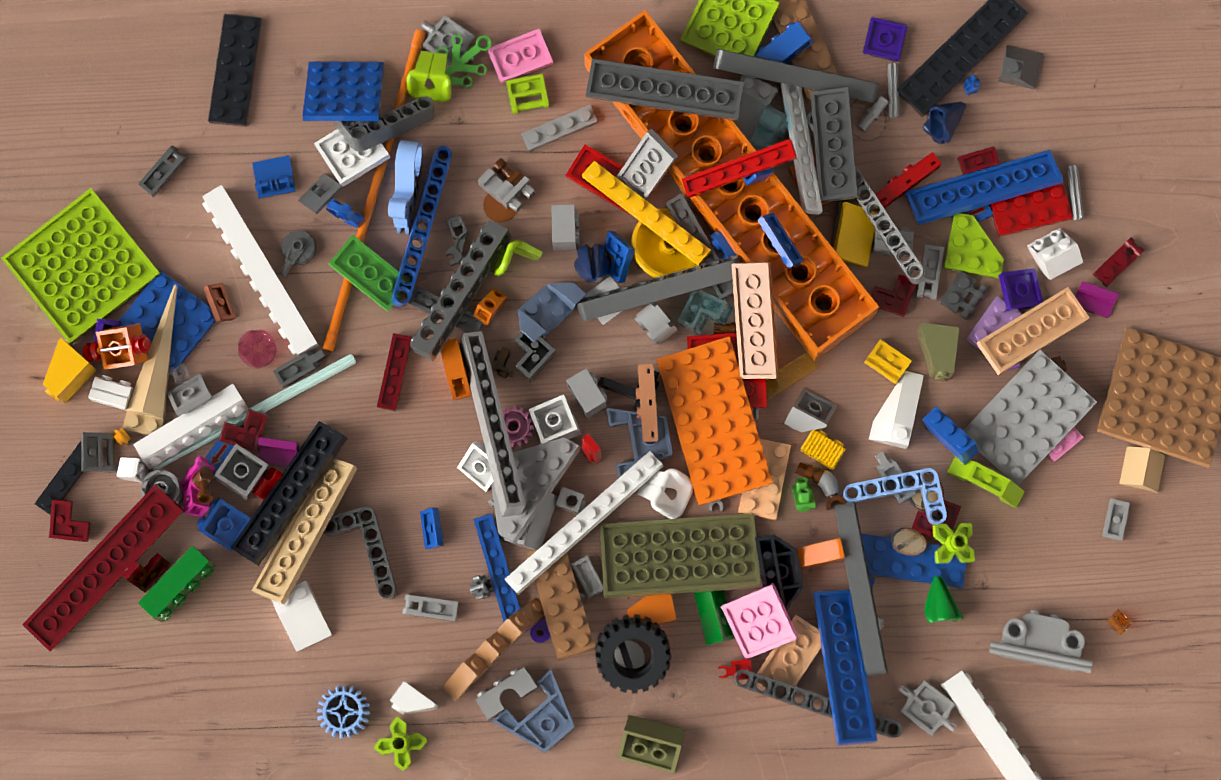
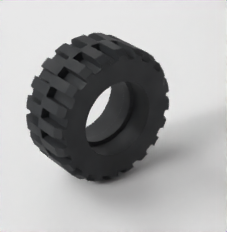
M634 614V618H629V615H623L622 620L616 618L612 620L611 625L607 624L604 627V632L598 636V643H596L598 671L602 673V678L605 682L609 681L610 686L614 689L619 687L620 692L626 693L627 690H631L632 694L638 693L637 690L640 689L643 692L649 691V686L656 687L659 684L658 680H663L666 676V670H669L671 659L669 640L665 631L661 630L660 625L657 622L652 623L648 617L641 619L640 615ZM629 639L642 640L650 646L652 651L651 658L645 665L639 668L630 669L623 667L616 661L614 656L618 645Z

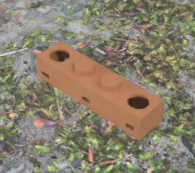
M638 364L639 388L635 389L636 400L640 399L641 407H637V418L642 421L643 442L658 441L653 364Z

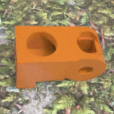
M494 288L477 305L473 316L488 325L495 314L502 308L508 297Z

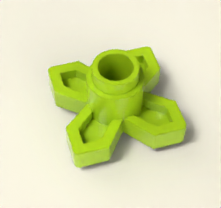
M971 523L958 524L954 531L947 524L933 525V537L943 544L935 551L936 564H947L954 555L961 563L975 561L974 550L968 546V539L973 535Z
M396 717L390 725L392 738H380L375 744L374 749L381 755L394 753V764L402 771H406L412 763L409 750H422L428 740L420 733L407 736V723ZM401 740L405 743L403 748L398 747V742Z

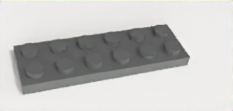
M844 87L810 92L821 203L858 198L849 88Z

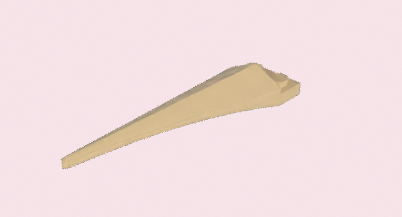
M176 284L172 289L147 354L148 361L144 362L127 406L122 427L124 431L148 436L164 426L172 332L178 289Z

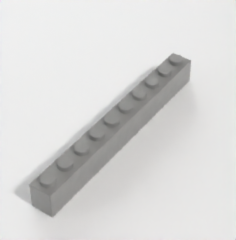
M482 331L463 333L460 348L502 517L521 515L526 504Z

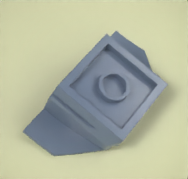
M553 283L544 286L518 309L520 331L533 342L539 337L544 339L570 316L576 304L587 294L574 283Z

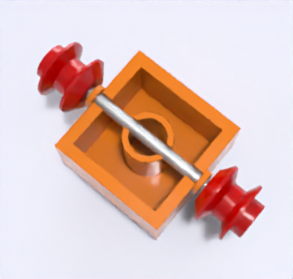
M139 323L96 332L98 342L86 343L82 349V355L88 362L93 360L99 361L102 358L105 370L137 365L148 361L147 353L150 350L151 342L146 335L142 334Z

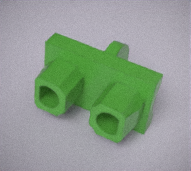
M806 477L796 478V485L792 486L796 510L806 512L811 508H816L812 486L808 484V479Z

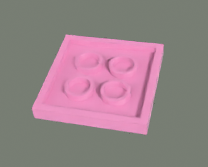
M774 584L721 606L745 659L798 638Z

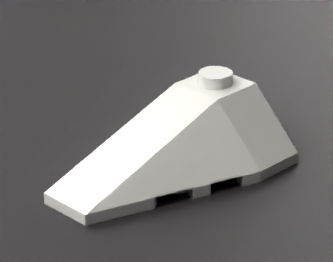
M909 371L903 373L875 417L869 440L907 449L924 375Z

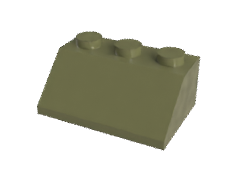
M628 715L617 758L674 774L685 730Z

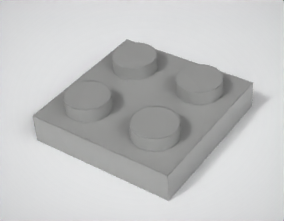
M201 374L194 376L167 392L178 417L212 398Z

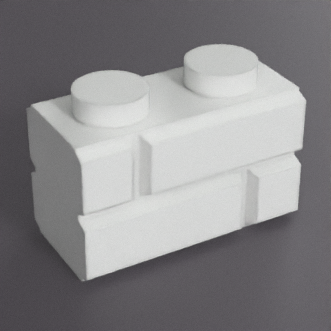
M102 375L101 378L95 377L88 396L89 399L97 403L126 410L134 391L131 383L120 380L119 383L113 382V378Z

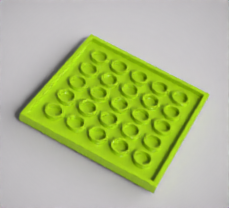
M92 188L88 189L1 257L3 262L70 345L93 329L97 324V318H107L160 274Z

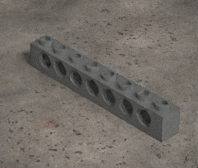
M491 220L481 228L480 235L477 240L472 242L467 256L462 258L460 267L452 274L448 286L443 288L441 297L431 307L429 316L422 321L420 330L412 337L410 346L415 353L434 362L512 238L508 228ZM493 241L490 245H486L487 242ZM473 272L472 275L466 276L468 273ZM454 303L451 307H447L448 304ZM439 319H444L441 323H437ZM429 335H434L432 338L426 339Z

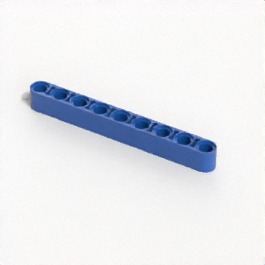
M446 146L438 147L432 156L391 298L392 303L397 307H404L412 296L452 157L451 150ZM438 154H444L446 156V160H441L438 157ZM433 171H439L441 177H435ZM428 188L435 189L436 194L431 195L428 192ZM423 206H429L431 212H425ZM417 223L425 224L426 230L419 229ZM412 241H419L421 243V247H415ZM407 258H413L416 261V265H410ZM402 276H408L411 282L405 283L402 280ZM398 293L404 294L405 297H406V300H405V301H400V300L397 298V294H398Z

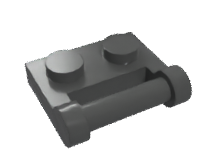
M81 433V472H116V466H114L115 438L113 437L116 435L115 433ZM102 440H107V465H102Z

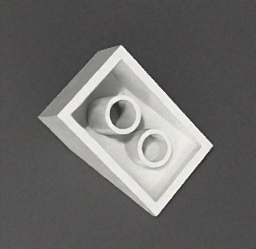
M307 581L294 586L285 605L271 600L296 652L332 636Z

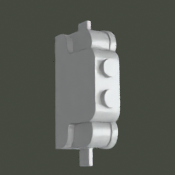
M1031 610V613L1024 615L1020 620L1011 619L1005 624L1001 643L994 641L990 643L989 653L998 654V657L1073 672L1091 673L1092 661L1080 659L1081 651L1085 644L1083 635L1078 631H1069V624L1067 621L1062 620V616L1050 614V617L1042 616V612Z

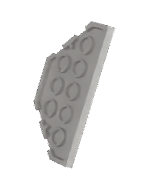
M563 437L513 452L526 505L521 515L502 517L494 482H492L498 533L514 544L518 542L581 450L579 445Z

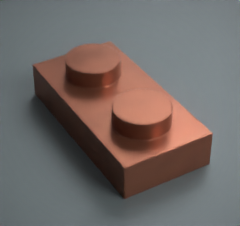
M212 284L203 288L216 323L233 320L235 315L223 284Z

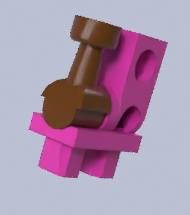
M197 457L195 465L186 470V476L181 481V486L184 487L183 504L185 514L202 517L210 508L209 503L213 500V493L209 490V483L214 478L215 466L209 465L207 458Z

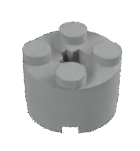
M656 302L650 303L636 314V322L643 330L646 328L649 330L646 334L655 345L661 344L677 331V328Z
M155 470L144 478L141 488L142 497L157 484L159 487H164V491L178 505L183 499L181 481L171 472Z

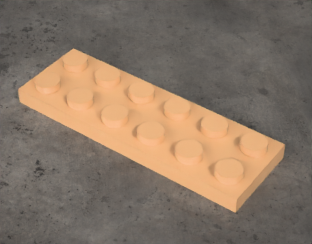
M1067 287L979 340L976 344L999 375L1088 321L1090 317Z

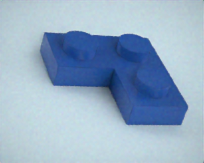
M608 231L604 247L613 256L609 275L618 283H625L635 249L615 231Z

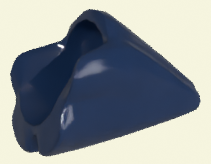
M953 102L931 107L929 117L923 125L924 132L929 134L933 141L938 144L950 142L965 111L966 104L963 102Z
M594 243L592 248L587 244L579 247L577 250L578 258L574 262L577 274L590 283L602 281L608 275L611 267V258L606 255V248L598 243Z

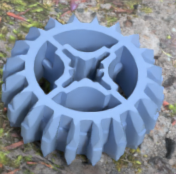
M343 685L342 691L339 686H336V693L332 689L328 690L331 695L330 697L323 694L322 697L326 699V702L319 701L318 704L322 705L323 709H317V712L323 713V715L317 717V719L325 720L320 726L323 728L328 725L325 732L330 733L333 730V737H336L338 732H340L339 736L343 739L346 732L348 738H351L352 730L358 735L359 731L356 728H365L361 724L362 721L368 723L369 720L363 717L364 715H370L369 711H364V708H368L370 705L362 703L367 698L365 696L359 698L362 693L360 690L353 694L355 691L354 687H351L349 692H347V685ZM342 696L338 707L329 708L334 699ZM348 696L357 702L359 710L349 707ZM345 706L346 710L353 712L345 714V717L342 718V714L334 711H339ZM328 714L338 716L339 728L331 723ZM357 715L358 718L355 723L346 728L348 718Z

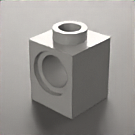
M562 487L556 507L578 515L579 511L585 508L587 500H584V494ZM575 497L578 502L575 506H569L567 499Z

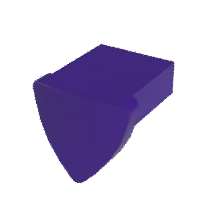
M97 318L94 342H98L96 332L111 328V326L119 327L121 321Z

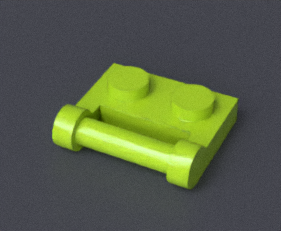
M543 74L506 81L512 114H518L519 111L539 107L549 108ZM541 95L542 97L541 100L516 104V99Z

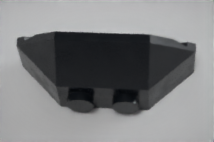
M775 534L755 537L763 588L774 584L786 611H788L804 587L797 548Z

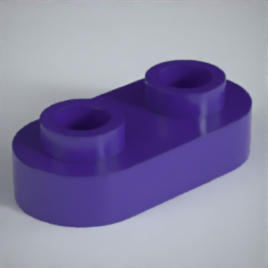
M545 617L530 630L531 638L537 643H544L551 638ZM537 630H543L544 634L542 636H537Z

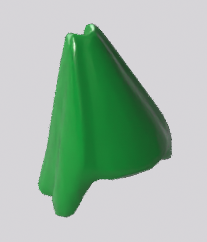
M935 576L924 607L927 622H957L958 620H963L964 617L941 576Z

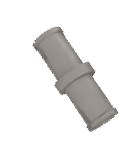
M879 96L872 107L866 110V114L856 126L861 131L866 132L871 124L880 118V113L889 105V102L882 96Z

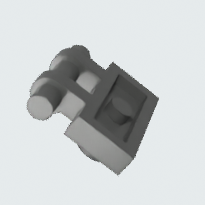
M960 271L939 303L956 313L958 308H961L964 311L960 316L967 320L970 314L973 315L978 302L984 299V294L988 288L981 285L976 290L973 286L977 281ZM968 293L973 296L969 304L964 302Z

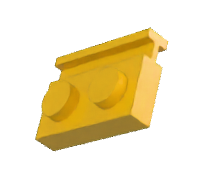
M880 339L864 363L896 384L912 360Z

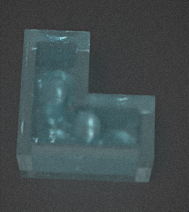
M769 105L766 106L758 121V126L749 141L756 151L775 145L779 137L783 138L787 131L788 122L786 121L788 115Z
M694 290L677 322L682 327L700 335L708 318L725 325L733 307L728 302L704 291Z

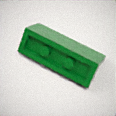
M724 590L693 592L706 645L736 639L721 608L723 604L727 603Z

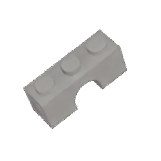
M517 667L510 672L511 676L506 680L501 678L494 683V688L489 691L486 688L477 694L478 698L475 701L488 720H491L505 710L501 703V695L506 690H515L521 698H524L538 688L525 667L522 669Z

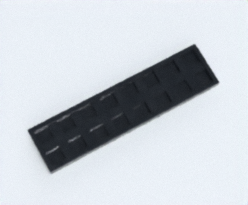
M988 0L896 89L899 95L924 117L930 108L935 106L1028 13L1015 0Z

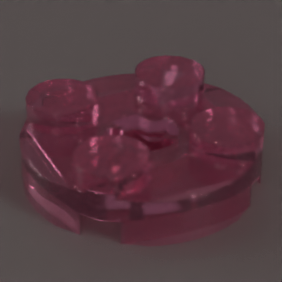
M264 330L248 331L240 338L238 343L240 359L246 365L256 369L270 364L277 352L275 340ZM255 344L257 346L258 344L262 345L260 353H253V346Z

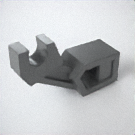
M460 215L447 220L453 240H456L455 246L453 245L445 252L446 256H455L453 260L449 261L450 266L461 262L466 236L468 235ZM463 228V232L456 236L454 230Z

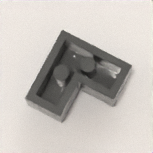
M520 332L514 338V341L526 354L515 366L516 370L531 382L556 355V350L543 338L539 337L533 342L524 333Z

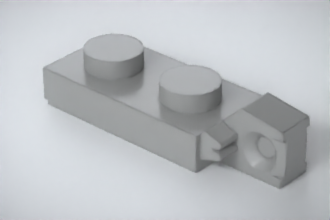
M883 452L875 456L879 463L877 469L881 477L903 473L896 461H893L892 458L887 460ZM905 478V485L908 487H912L908 480ZM892 481L886 482L890 491L895 489V484ZM910 491L893 496L898 504L916 493L915 491Z

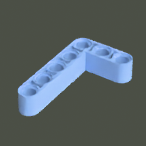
M931 468L848 485L843 492V498L846 502L857 503L921 489L929 523L932 525L941 524L946 519V509L938 474ZM926 473L931 474L933 482H925L923 475ZM911 477L914 480V486H906L904 479ZM892 481L895 484V489L892 491L887 490L885 483ZM868 485L875 486L876 493L873 495L868 494L866 487ZM847 490H856L857 497L849 498ZM934 492L937 494V501H930L928 493ZM932 512H940L942 515L941 520H934Z

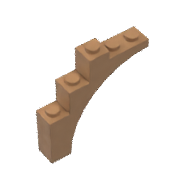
M535 598L521 610L511 615L493 635L484 641L473 655L460 665L442 688L455 701L463 696L518 639L545 617L541 602Z

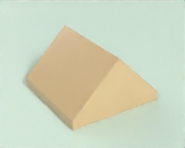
M1127 446L1119 484L1158 493L1165 455L1149 448Z

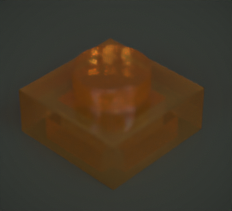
M1119 609L1106 621L1120 635L1132 624V621Z

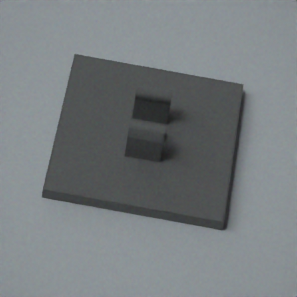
M323 174L298 201L318 214L343 186L326 174Z

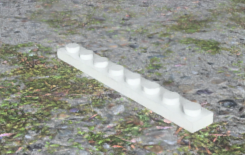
M780 83L789 137L792 140L797 159L793 161L801 207L805 213L819 215L823 210L802 90L799 86Z

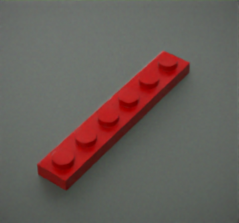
M788 139L683 178L682 182L687 197L691 198L795 160L797 156L792 140Z

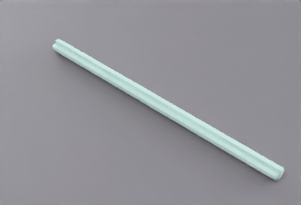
M349 354L249 409L265 413L356 364V360L352 354ZM248 410L228 421V423L239 426L243 425ZM223 426L210 432L207 436L202 437L152 469L154 471L159 470L217 439Z

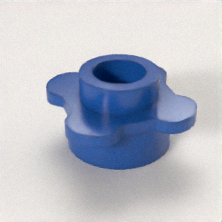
M973 74L964 82L966 95L977 93L979 90L980 81Z

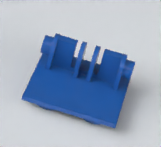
M289 155L252 162L256 182L255 188L259 199L296 192Z

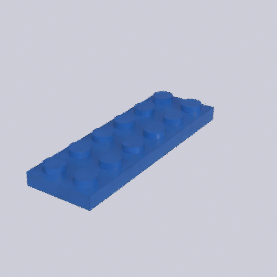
M862 534L869 575L932 584L935 576H941L947 587L963 589L966 563H961L954 555L949 563L936 564L935 551L941 546L927 544L923 553L916 556H906L897 552L892 547L891 538Z

